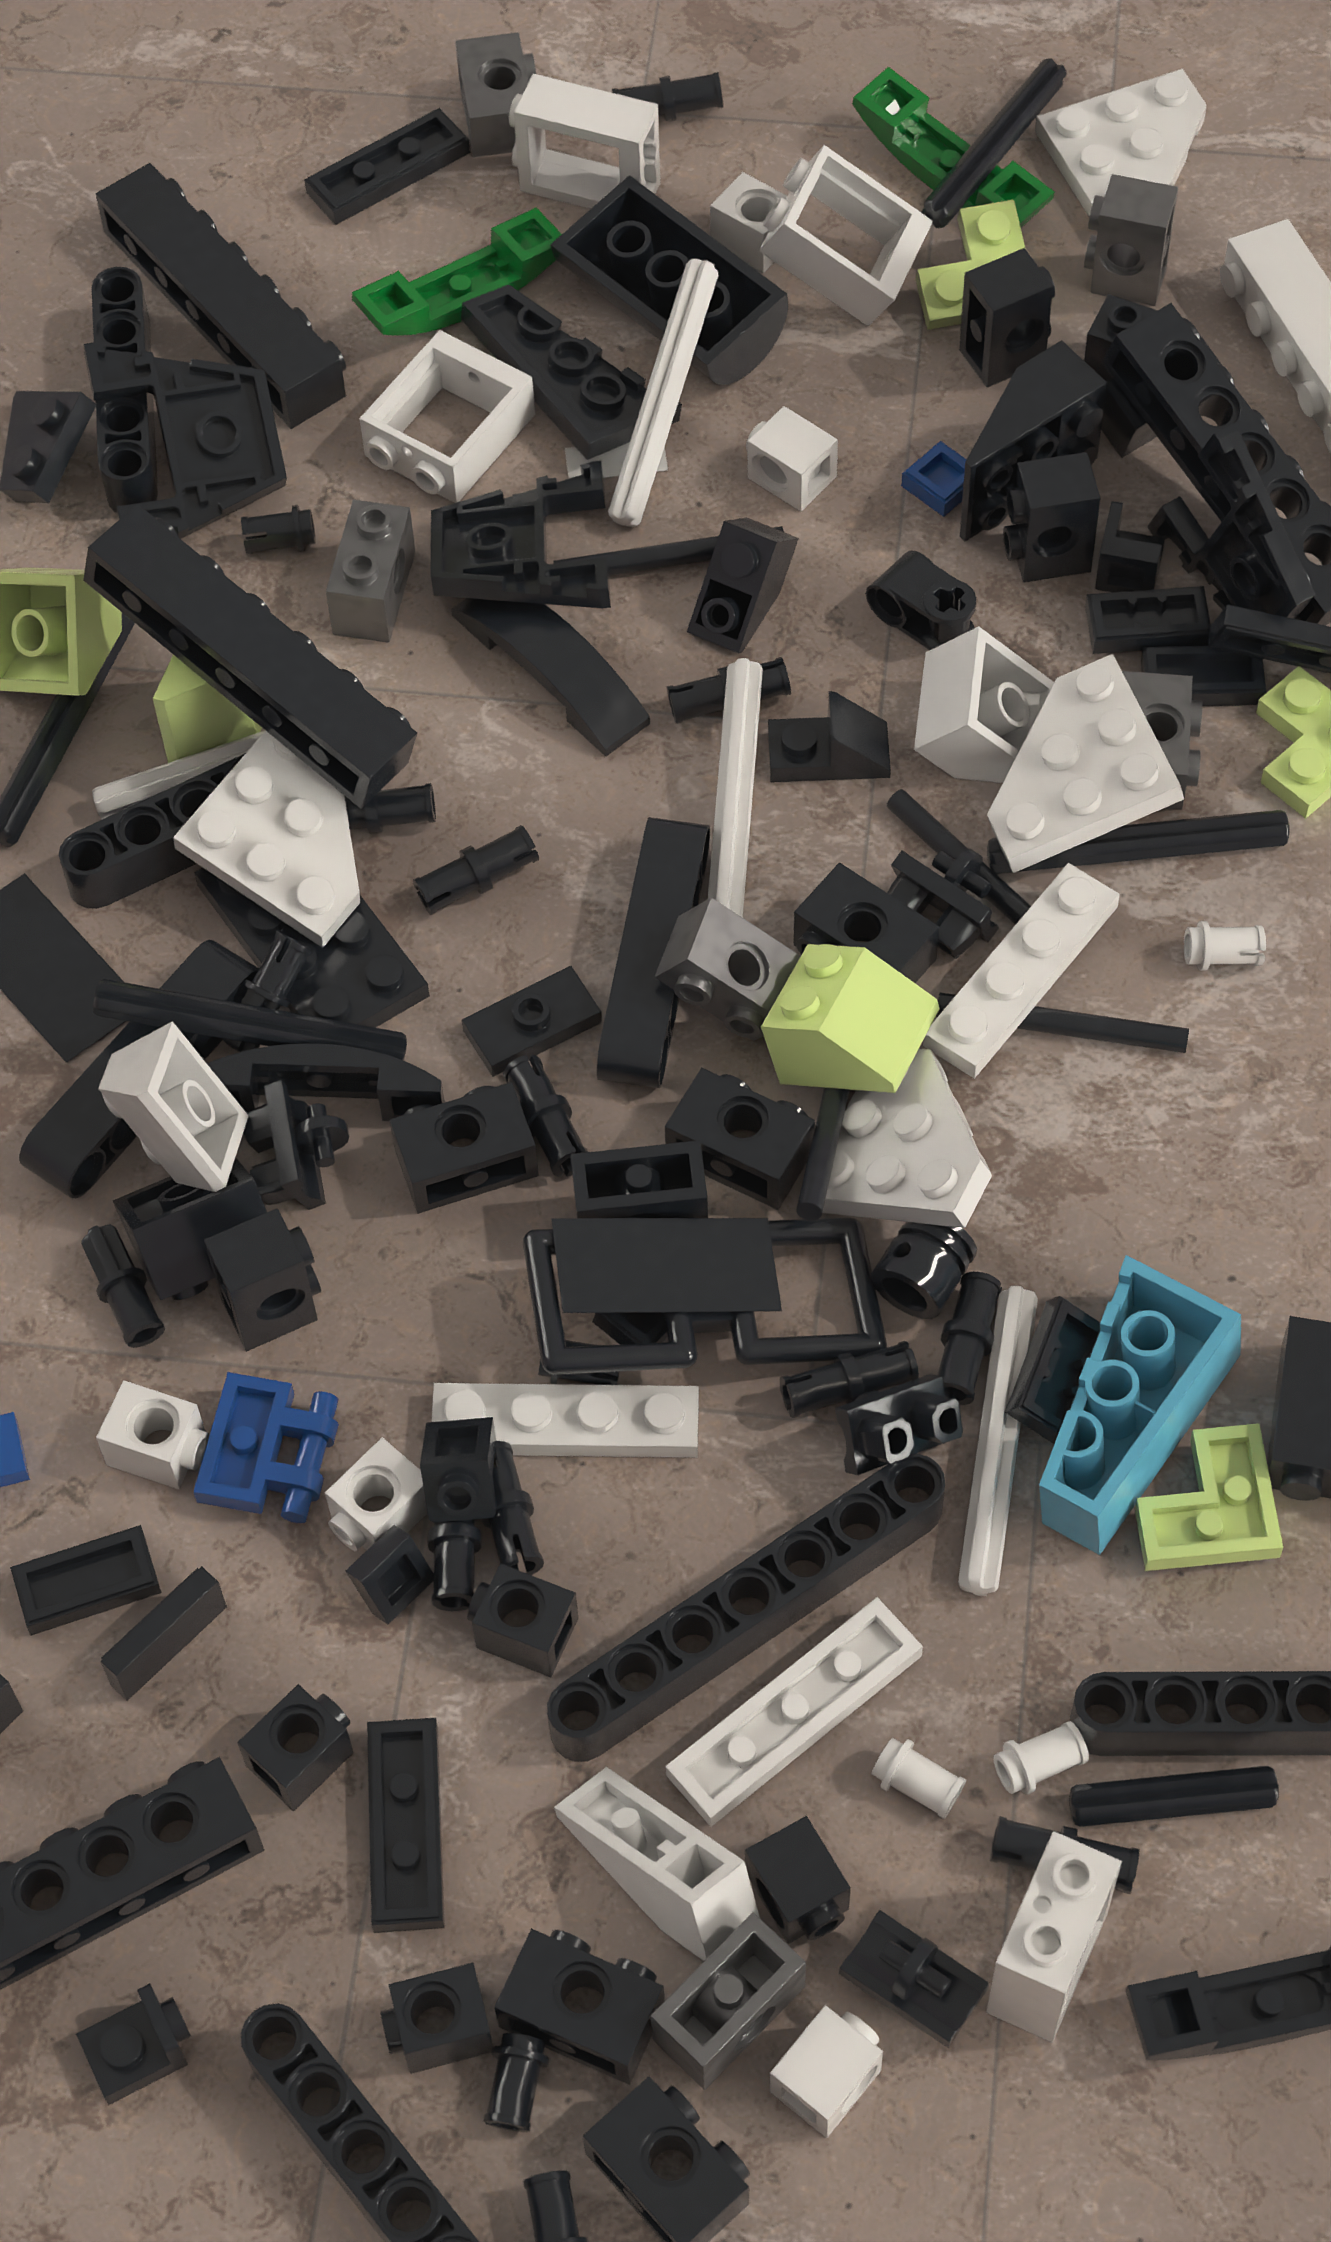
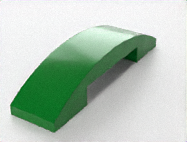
M887 67L853 97L852 105L873 134L892 155L918 179L934 190L971 145L926 112L930 97L890 67ZM1012 161L1004 169L996 165L962 208L1014 200L1020 227L1022 228L1053 199L1055 191L1015 161Z
M536 207L492 227L490 245L410 282L399 271L353 291L352 301L382 335H414L438 330L462 321L463 302L508 284L516 290H520L556 261L550 244L561 236L562 233Z

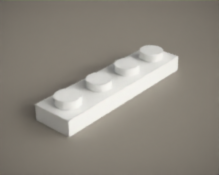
M1068 863L931 1024L923 1039V1046L975 1079L1117 909L1120 894Z
M434 1383L432 1422L493 1417L496 1441L510 1443L513 1455L698 1458L699 1386Z
M876 1597L666 1765V1776L708 1825L712 1827L922 1657L923 1646L883 1602Z

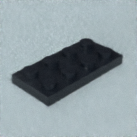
M202 867L194 872L197 886L258 968L270 949L277 931L313 950L311 955L307 957L286 997L291 1002L288 1006L290 1012L376 1028L430 996L427 981L361 895L360 904L322 948Z

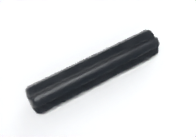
M1270 1766L1077 1784L1070 1790L1069 1806L1073 1822L1079 1827L1272 1808L1279 1799V1785L1275 1771Z

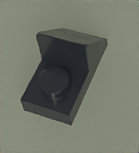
M828 691V717L768 719L770 782L890 778L891 768L887 721L837 692Z

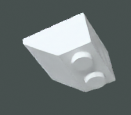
M978 626L925 653L914 750L953 778L1003 783L1055 682Z
M174 1022L166 1024L111 1054L98 1089L101 1091L109 1110L115 1116L123 1118L139 1137L147 1156L154 1163L162 1165L176 1183L213 1192L226 1187L249 1115Z

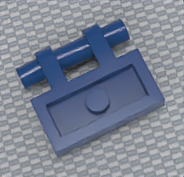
M227 1372L193 1491L197 1503L262 1514L268 1490L277 1491L286 1495L281 1517L294 1523L306 1522L311 1502L319 1500L324 1477L319 1472L325 1449L334 1445L339 1426L334 1416L339 1399L331 1393L318 1391L313 1394L309 1411L291 1408L295 1395L292 1383ZM283 1436L300 1440L294 1465L276 1462Z

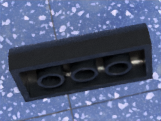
M630 175L550 244L553 256L560 264L661 342L686 264L691 259L705 260L714 264V268L718 271V278L691 365L716 384L728 385L734 383L753 371L771 351L784 327L788 313V296L785 291Z

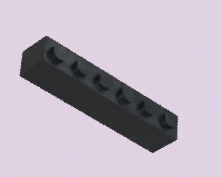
M148 163L95 193L104 233L230 365L265 371L273 411L290 429L346 397L343 378L346 363L338 347L330 340L324 342L313 331L312 325L305 313L298 307L292 309L281 298L273 280L266 274L260 276L249 265L248 259L240 246L233 241L228 243L218 233L209 214L203 209L197 211L187 201L182 188L175 179H166L151 163Z
M137 504L88 547L84 582L359 808L362 809L408 764L418 733L411 728L405 716L392 707L384 706L364 689L360 680L353 673L346 669H339L318 652L314 643L305 634L291 630L275 617L260 597L253 593H246L231 581L212 558L198 554L182 541L167 521L158 517L154 518Z

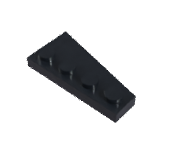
M509 284L462 303L461 320L496 359L532 377L534 402L587 460L630 442L647 390L645 388V378L629 367L620 371L601 358L602 349L586 337L581 340L573 338L562 331V321ZM679 402L672 424L680 421L682 404Z

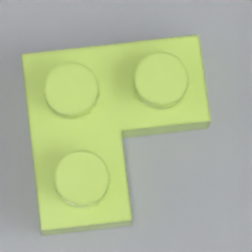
M1014 200L960 209L957 220L967 261L917 270L915 280L927 330L961 324L965 272L1025 248Z
M1298 666L1259 699L1256 714L1293 742L1289 748L1263 769L1261 784L1306 819L1331 797V690L1302 667Z
M1260 1423L1193 1430L1190 1443L1199 1492L1140 1497L1136 1499L1134 1509L1145 1571L1274 1559L1281 1556L1283 1543Z

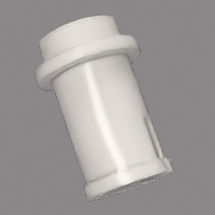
M1200 921L1197 927L1186 928L1184 935L1185 961L1187 965H1197L1200 971L1208 970L1210 964H1254L1255 966H1261L1265 961L1264 953H1259V950L1266 951V936L1262 925H1255L1254 927H1210L1207 921Z
M1071 1721L1065 1722L1061 1727L1020 1744L1014 1740H1009L1003 1744V1751L994 1755V1765L1005 1789L1011 1794L1021 1791L1025 1795L1035 1792L1036 1783L1076 1765H1083L1089 1760L1084 1738L1076 1725Z
M891 1738L872 1771V1775L882 1780L880 1788L887 1791L892 1786L945 1819L958 1799L966 1780L953 1775L938 1764L912 1750L914 1746L913 1741L907 1739L902 1744L896 1739Z

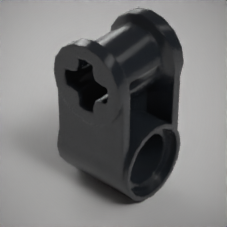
M911 550L906 552L866 589L867 602L880 620L891 627L899 629L928 650H932L975 628L970 620L976 610L977 598L974 590L967 583L956 579L936 566L920 552Z

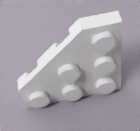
M1180 69L1039 115L1036 118L1035 132L1090 218L1095 195L1105 197L1112 174L1174 186L1187 159L1188 149L1194 136L1198 135L1203 125L1207 104L1185 71Z
M1113 654L1056 679L987 813L991 828L1013 873L1184 800L1181 785Z
M266 730L173 837L176 850L322 948L360 904L359 886L344 794Z
M918 1049L896 1093L855 1091L844 1113L823 1213L960 1228L966 1227L992 1174L974 1142L973 1133L964 1113L947 1083V1076L930 1049Z

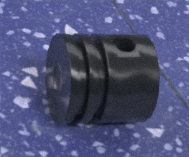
M906 1222L898 1231V1236L894 1237L872 1271L871 1281L879 1294L894 1307L920 1319H933L939 1315L960 1282L961 1276L967 1271L969 1263L976 1257V1244L971 1236L960 1227Z

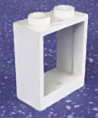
M534 73L523 95H515L509 112V125L515 128L516 142L513 148L512 164L518 167L520 191L591 209L630 175L656 194L660 185L658 104ZM545 130L616 147L619 149V167L546 149Z
M823 145L809 162L800 158L786 177L783 187L789 190L786 199L780 197L766 216L763 226L769 232L759 252L869 327L896 299L933 221L830 148ZM810 194L884 245L870 275L796 224Z
M439 330L359 418L364 454L379 468L384 470L391 469L414 481L423 491L429 494H439L457 503L535 416L533 379L526 373ZM442 388L490 412L451 458L402 433Z
M1053 1831L996 1961L986 2013L1053 2043L1106 1919L1122 1861Z

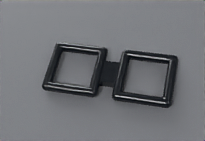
M851 1217L822 1218L814 1221L805 1219L768 1221L772 1246L840 1244L858 1333L759 1338L754 1312H663L669 1342L566 1347L551 1257V1255H556L553 1229L531 1230L523 1238V1250L542 1366L546 1372L554 1375L689 1368L695 1364L698 1357L694 1333L731 1332L736 1358L745 1365L834 1361L836 1355L846 1352L856 1357L887 1348L877 1292L871 1281L872 1269L863 1226L859 1220Z

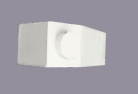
M605 1767L554 1807L557 1818L660 1930L701 1960L705 1961L753 1912L759 1917L745 1861L608 1767Z

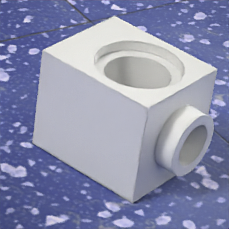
M742 172L710 205L711 237L747 264L764 273L774 261L759 252L769 232L763 226V222L780 197L786 199L787 195Z
M785 406L768 422L762 421L756 425L748 437L746 443V450L748 451V478L799 511H802L837 477L838 439Z
M123 1380L96 1439L107 1466L180 1489L188 1470H196L200 1466L209 1435L205 1432L197 1404ZM158 1430L172 1432L161 1443L146 1444L143 1442L152 1432Z
M383 1437L325 1492L331 1520L328 1522L329 1527L353 1551H357L361 1546L368 1550L393 1525L408 1533L428 1514L421 1470ZM384 1496L392 1500L386 1508L380 1511L370 1512L360 1508L371 1497Z
M825 2005L770 2072V2093L824 2137L828 2138L880 2073L883 2051L876 2046L880 2041L879 2037L856 2015L845 2012L840 2017Z

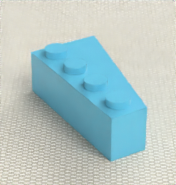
M1127 1255L1125 1256L1112 1301H1108L1101 1319L1100 1332L1090 1358L1086 1359L1079 1377V1388L1072 1407L1066 1412L1039 1483L1042 1524L1098 1555L1103 1552L1134 1508L1136 1499L1143 1495L1240 1357V1313Z

